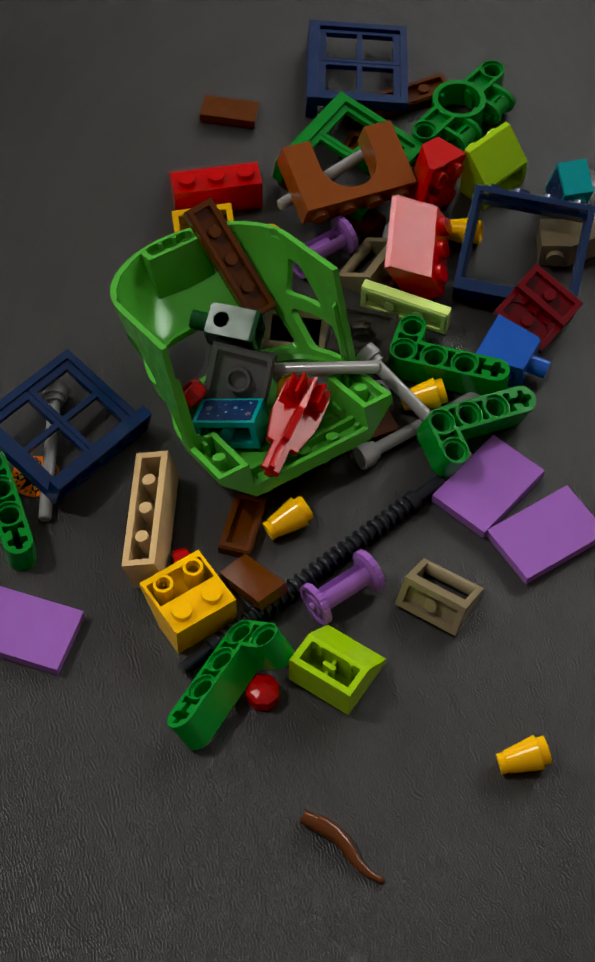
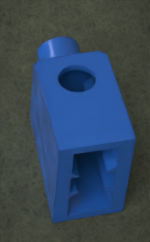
M499 314L476 354L499 358L507 362L510 367L509 386L513 387L521 386L528 373L545 379L552 364L551 361L538 356L541 342L538 336Z

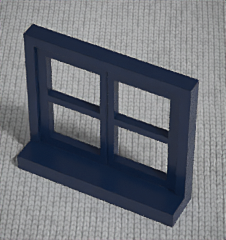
M309 20L305 117L316 118L317 106H327L340 92L325 90L326 69L356 71V92H342L368 109L407 112V26ZM326 37L357 39L356 59L326 57ZM362 39L392 41L393 62L362 60ZM362 71L393 73V95L362 93Z
M67 348L0 400V424L25 404L29 403L51 426L23 448L0 427V451L5 454L7 460L51 502L57 505L148 429L152 413L143 405L135 411ZM65 373H68L90 395L64 416H61L39 393ZM97 400L120 423L92 444L69 421ZM59 431L82 454L53 477L29 453L55 432Z

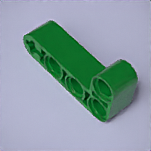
M407 315L399 321L389 349L390 370L399 379L420 384L432 377L434 380L442 378L446 390L463 394L473 392L480 396L509 388L510 367L504 360L427 343L426 322L421 316Z
M515 386L432 410L420 424L416 433L432 470L442 477L454 475L469 457L470 451L465 440L520 424L536 406V397L529 388Z
M0 451V496L6 495L0 497V541L8 565L16 571H26L32 568L37 561L36 548L7 458ZM21 542L22 549H17L15 544Z
M242 620L235 623L227 631L167 718L168 726L188 749H201L212 739L259 668L267 670H280L289 664V659L295 653L294 648L273 623L254 620Z

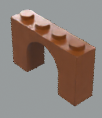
M391 120L368 125L362 129L357 142L368 166L370 180L359 186H343L330 180L322 171L310 141L281 149L277 164L302 224L309 222L318 224L331 216L338 214L340 216H347L354 213L357 209L364 207L373 209L380 206L383 202L392 200L394 195L410 196L417 181Z

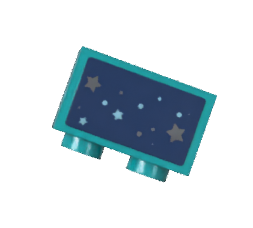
M587 159L558 162L545 186L546 194H553L558 196L560 200L571 202L575 199L582 200L581 203L587 204L594 193Z
M264 398L202 399L192 422L196 434L203 436L215 431L231 448H261L267 433L269 417Z

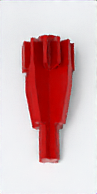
M303 372L301 378L296 373H293L291 378L287 377L270 413L266 441L272 444L260 466L265 471L264 475L268 477L271 474L276 477L279 476L288 454L290 453L295 456L316 432L331 396V392L325 391L326 383L318 384L317 376L313 379L307 378V374Z

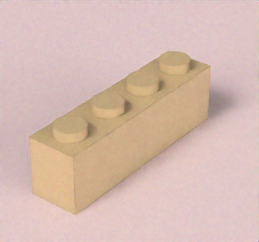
M168 450L136 453L121 565L134 588H139L140 582L169 566L179 471Z

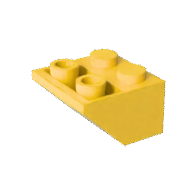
M199 550L139 583L160 629L178 654L217 632L219 629L224 628L227 623H232L233 619L237 617L235 597Z

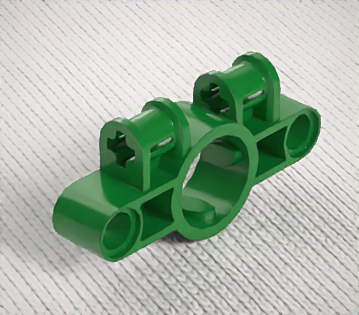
M487 60L464 80H450L440 84L433 92L431 109L413 125L412 137L423 144L436 137H440L462 151H465L470 143L481 139L483 136L481 130L483 121L490 125H496L501 121L502 115L513 110L516 105L511 92L502 87L505 73L504 65L496 60ZM459 104L472 109V112L464 114L452 113L444 109V107Z

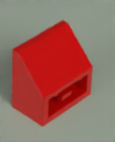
M440 137L422 144L413 171L417 182L407 198L436 205L439 208L449 205L456 193L454 188L457 179L464 170L463 161L466 153Z

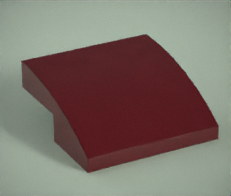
M536 263L493 312V315L497 318L499 314L538 336L541 340L538 354H540L584 303Z

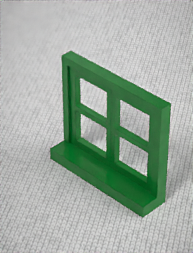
M340 91L289 146L310 141L313 150L319 144H322L344 159L359 150V145L352 150L328 134L346 115L363 126L387 120ZM393 125L411 166L418 158L423 143ZM277 158L272 178L282 184L284 179L277 164ZM365 160L356 165L357 168L370 176ZM367 207L360 208L349 216L361 223L372 209H367Z

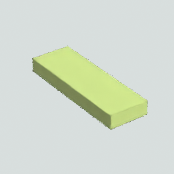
M365 279L361 286V307L399 320L407 315H418L425 320L426 329L446 334L450 323L451 307Z

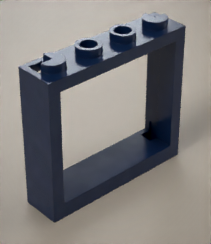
M491 183V186L475 184L453 283V296L500 305L515 288L466 278L481 206L483 204L583 223L569 291L577 297L595 214V206L581 203L582 200L575 199L572 202L560 200L558 196L553 194L533 195L521 188L506 190Z

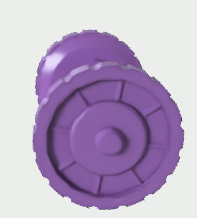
M340 215L331 220V230L304 243L323 258L340 249L345 253L351 254L357 251L359 246L353 226L345 217ZM293 261V272L299 278L305 279L306 276L301 267Z
M360 549L353 554L355 566L317 589L310 583L300 587L303 603L319 624L325 626L332 622L333 617L330 609L366 586L375 592L385 588L386 581L383 572L376 560L367 551Z

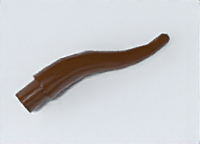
M305 810L300 824L313 829L312 832L334 842L349 863L367 878L381 884L384 882V878L371 871L360 858L350 836L337 823L322 814L316 815Z

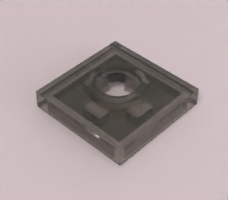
M345 305L352 338L359 334L370 336L373 344L381 351L382 362L387 366L390 344L398 326L399 315ZM332 328L326 349L340 354L338 340ZM354 340L355 356L366 346V342Z

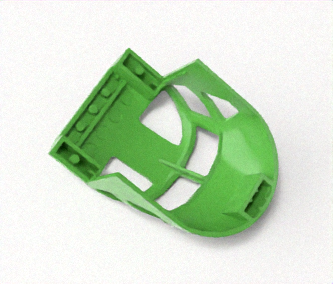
M226 221L277 304L274 309L294 339L292 344L263 349L262 351L278 354L276 363L356 361L338 268L281 228L260 222ZM187 228L172 233L145 246L119 268L112 280L110 296L131 344L144 361L146 372L153 387L166 402L170 410L174 429L182 445L223 487L259 496L321 464L327 463L349 450L355 449L358 445L371 439L393 401L392 394L367 374H331L327 376L329 392H331L330 402L316 432L295 456L290 453L288 454L279 476L276 477L271 474L268 477L264 475L265 471L260 468L272 444L266 441V436L261 448H231L215 431L203 436L196 434L191 416L200 406V403L188 409L180 380L175 378L168 350L177 342L198 331L189 328V320L193 309L209 313L213 302L239 307L192 229ZM293 261L301 267L319 302L292 290ZM298 310L311 313L332 326L338 340L340 354L320 348L314 343L298 314ZM206 375L199 379L203 384H205ZM273 378L266 406L269 418L271 409L277 399L278 385Z

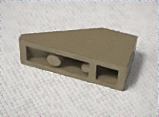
M540 219L536 235L538 265L552 267L573 265L583 223L563 219ZM593 220L585 260L595 256V220Z

